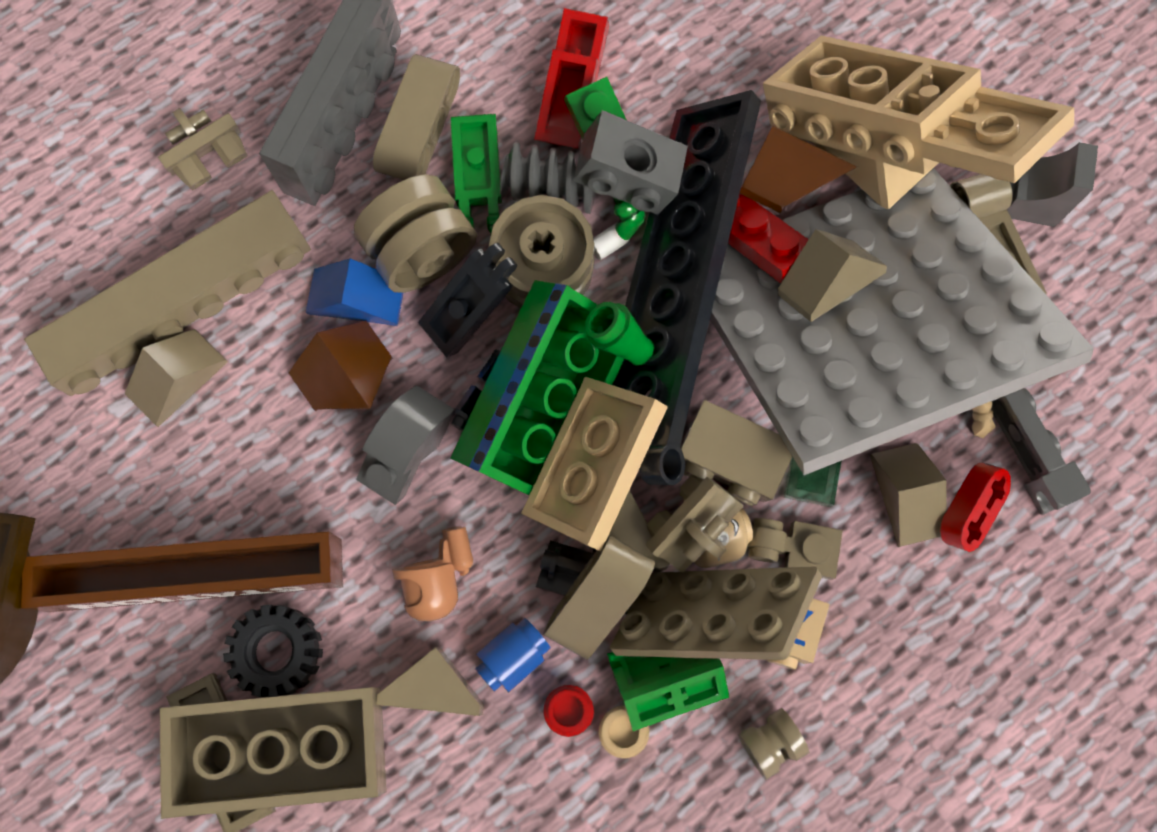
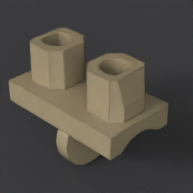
M178 108L172 113L180 124L167 131L165 135L172 145L187 136L189 138L161 154L158 158L168 172L172 175L176 174L193 191L212 178L200 161L201 157L215 149L224 164L229 168L248 155L238 136L241 132L229 113L197 132L196 130L211 122L204 109L187 118L181 108Z
M691 475L680 487V496L685 500L673 514L668 510L657 512L647 524L652 538L645 544L653 555L665 559L682 573L692 562L695 563L706 550L717 558L723 555L726 547L717 537L728 527V523L744 506L735 496L709 477L703 480Z

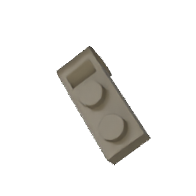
M983 174L952 182L950 187L1043 292L1047 294L1007 211L1012 203V187L1010 182L997 180Z

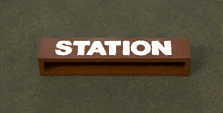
M328 531L26 557L22 572L21 609L61 612L343 588L342 539Z

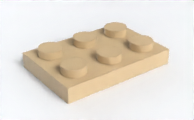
M585 377L521 514L601 551L667 410V406L654 398Z

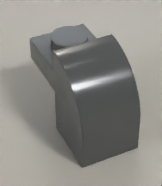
M417 385L402 394L384 412L369 434L362 448L367 455L356 480L394 505L398 504L405 497L421 461L439 447L452 420L454 408Z

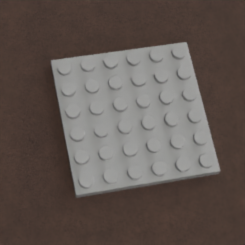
M934 168L890 209L881 207L864 190H859L782 219V221L808 239L814 230L818 229L852 240L887 266L885 274L810 322L778 296V288L781 283L728 244L710 317L711 322L803 475L1089 363L1094 350L1083 335Z

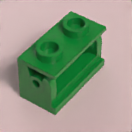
M613 652L607 653L613 676L633 731L729 698L724 666L719 658L616 656Z

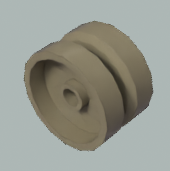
M419 175L391 186L375 197L361 211L354 224L355 238L365 253L371 259H376L377 271L393 292L406 293L434 282L454 269L469 254L476 243V231L462 211L454 209V199L437 176Z
M545 195L523 198L503 211L493 225L489 247L499 243L505 250L504 255L496 263V266L508 257H511L517 264V268L508 278L513 287L505 296L506 299L521 309L534 280L567 285L584 295L590 287L592 280L595 244L591 225L582 212L564 199Z

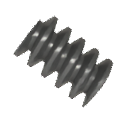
M514 142L509 154L506 155L500 183L502 199L506 196L509 188L511 189L513 201L523 199L527 191L529 192V197L545 195V193L547 196L561 199L565 196V201L575 207L578 206L582 199L585 213L591 214L596 193L588 186L573 181L577 166L574 152L572 151L568 152L563 163H558L555 148L549 150L545 160H540L537 145H532L527 157H523L520 143Z

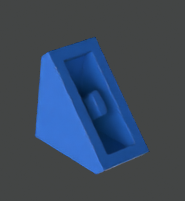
M349 258L314 269L306 313L316 316L355 321L366 320L370 323L398 326L404 293L393 292L377 269Z

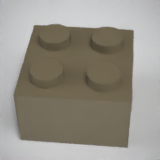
M706 400L703 401L681 447L685 459L683 475L688 478L694 475L703 480L709 477L711 480L714 479L729 486L727 490L740 502L749 506L757 505L758 501L767 502L773 500L792 459L791 453L778 433Z

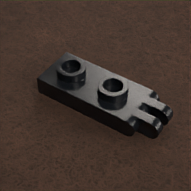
M499 243L491 245L486 251L478 249L473 252L418 322L446 357L457 354L513 287L508 278L517 268V264L511 257H508L496 266V263L505 253L504 248Z

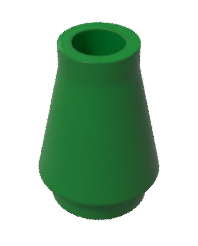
M603 302L594 307L589 313L585 322V331L590 343L594 347L624 358L633 365H642L650 359L654 351V345L645 336L625 305Z

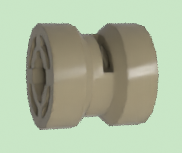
M783 708L770 714L767 718V724L759 728L749 727L738 734L744 749L765 780L779 773L781 764L787 759L798 761L810 753L802 734Z

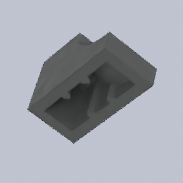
M1079 142L1063 153L1042 157L1015 183L1010 182L1012 187V203L1007 211L1011 219L1052 227L1059 224L1093 191L1098 146Z

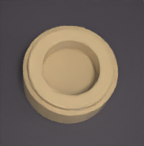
M617 706L610 709L602 717L599 724V738L604 749L611 755L618 758H631L638 755L647 745L649 726L633 731L624 706Z

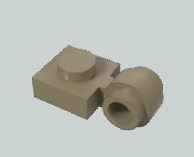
M766 518L754 519V525L752 526L753 538L747 545V549H749L748 558L762 562L777 563L779 554H786L784 568L815 566L821 573L822 578L836 579L843 530L794 521L791 523L789 537H787V533L783 532L784 524L782 522Z

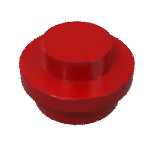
M563 685L557 687L548 695L544 703L543 713L547 725L553 732L561 736L572 737L581 734L589 727L593 719L594 707L590 696L582 688L575 685Z

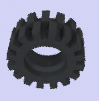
M262 605L259 610L251 609L244 613L247 618L243 621L236 620L232 625V628L236 630L234 635H227L224 643L230 645V652L223 653L224 662L231 664V669L227 670L230 679H237L239 681L236 685L242 691L252 692L251 695L257 697L287 696L296 693L295 690L298 688H304L310 683L309 677L316 675L320 667L316 665L318 658L323 657V649H319L318 642L322 641L320 632L315 631L313 627L315 623L310 618L305 617L302 612L281 605ZM279 631L284 633L291 641L292 656L287 665L282 669L268 671L258 662L256 655L257 646L266 634Z

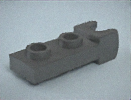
M1026 388L992 401L991 410L1031 480L1024 484V487L1041 515L1063 508L1091 493V489L1076 462L1072 461L1066 464L1063 460L1058 439L1050 430L1045 429L1036 413L1035 400Z

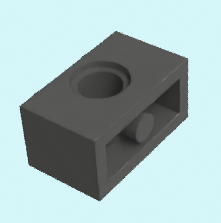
M602 110L584 134L573 181L588 186L595 193L613 196L632 204L633 207L640 211L652 212L658 215L679 192L688 146Z

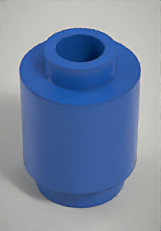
M524 618L517 625L512 622L476 654L482 663L475 670L494 692L503 686L509 693L545 661L543 655L551 647L530 621Z

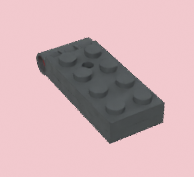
M343 0L259 152V155L284 194L316 206L321 194L326 195L331 190L335 180V168L340 158L347 156L351 152L358 124L362 118L366 119L371 114L375 104L376 90L381 81L386 82L390 78L394 69V56L397 50L392 45L399 40L401 28L393 0Z

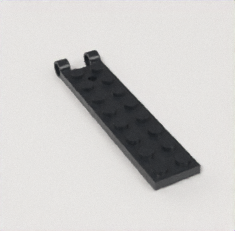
M752 90L676 110L669 138L688 146L679 192L658 215L649 212L625 306L645 336L652 341L654 351L650 359L642 365H633L624 359L612 385L644 396L652 389L648 397L654 398L667 406V410L639 468L642 479L649 485H676L681 481L684 474L685 459L680 449L681 440L761 100Z

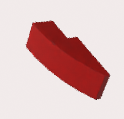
M564 8L556 49L552 50L534 137L535 141L579 150L582 138L566 106L564 97L597 81L610 26L608 17Z

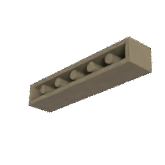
M271 190L24 338L51 386L69 396L84 394L95 389L100 384V379L115 369L128 368L137 363L143 347L182 334L184 327L199 318L206 319L216 315L222 310L224 303L238 294H248L257 290L263 284L266 277L279 269L287 270L299 264L304 254L309 252L311 248L275 192Z

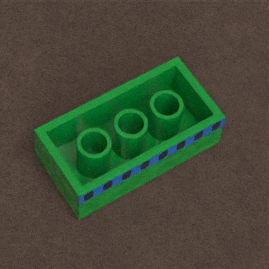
M534 280L450 459L528 496L530 495L584 378L588 377L612 385L624 358L594 347L589 341L585 331V322L589 313L598 304L567 285Z

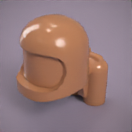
M455 526L442 530L443 538L439 541L438 558L392 569L394 579H401L405 600L404 608L410 617L418 621H434L446 617L454 610L458 602V588L454 571L457 570L461 576H465L473 565V556L466 527Z

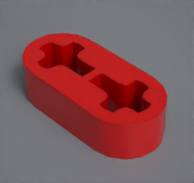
M984 462L977 463L972 467L943 517L940 533L944 543L967 552H972L980 546L1009 495L1011 487L1009 471Z

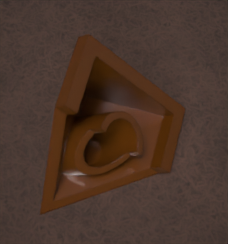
M772 126L741 187L740 194L781 214L785 206L857 168V166Z
M365 320L317 332L288 373L314 411L322 409H371L389 362L393 357Z

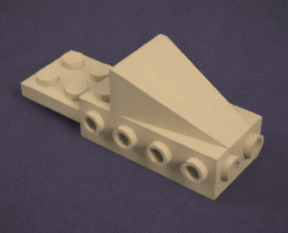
M822 35L763 82L771 128L774 126L797 138L810 141L816 147L857 166V168L849 171L846 175L877 204L886 209H890L939 162L951 167L990 176L997 180L1015 183L1074 126V107L981 87V69Z

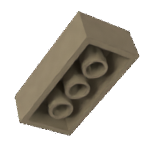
M370 687L160 708L161 819L379 797L387 792L382 705H376L377 694L381 692V688Z

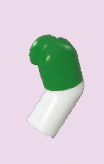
M623 200L615 205L614 213L619 217L620 221L593 238L595 244L594 255L598 260H602L629 242L645 220L644 211L636 209L632 204Z

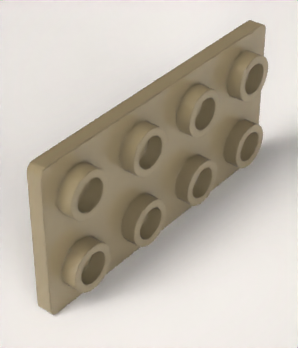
M815 566L651 573L643 590L621 622L620 628L610 645V649L616 656L785 660L791 652L822 575Z

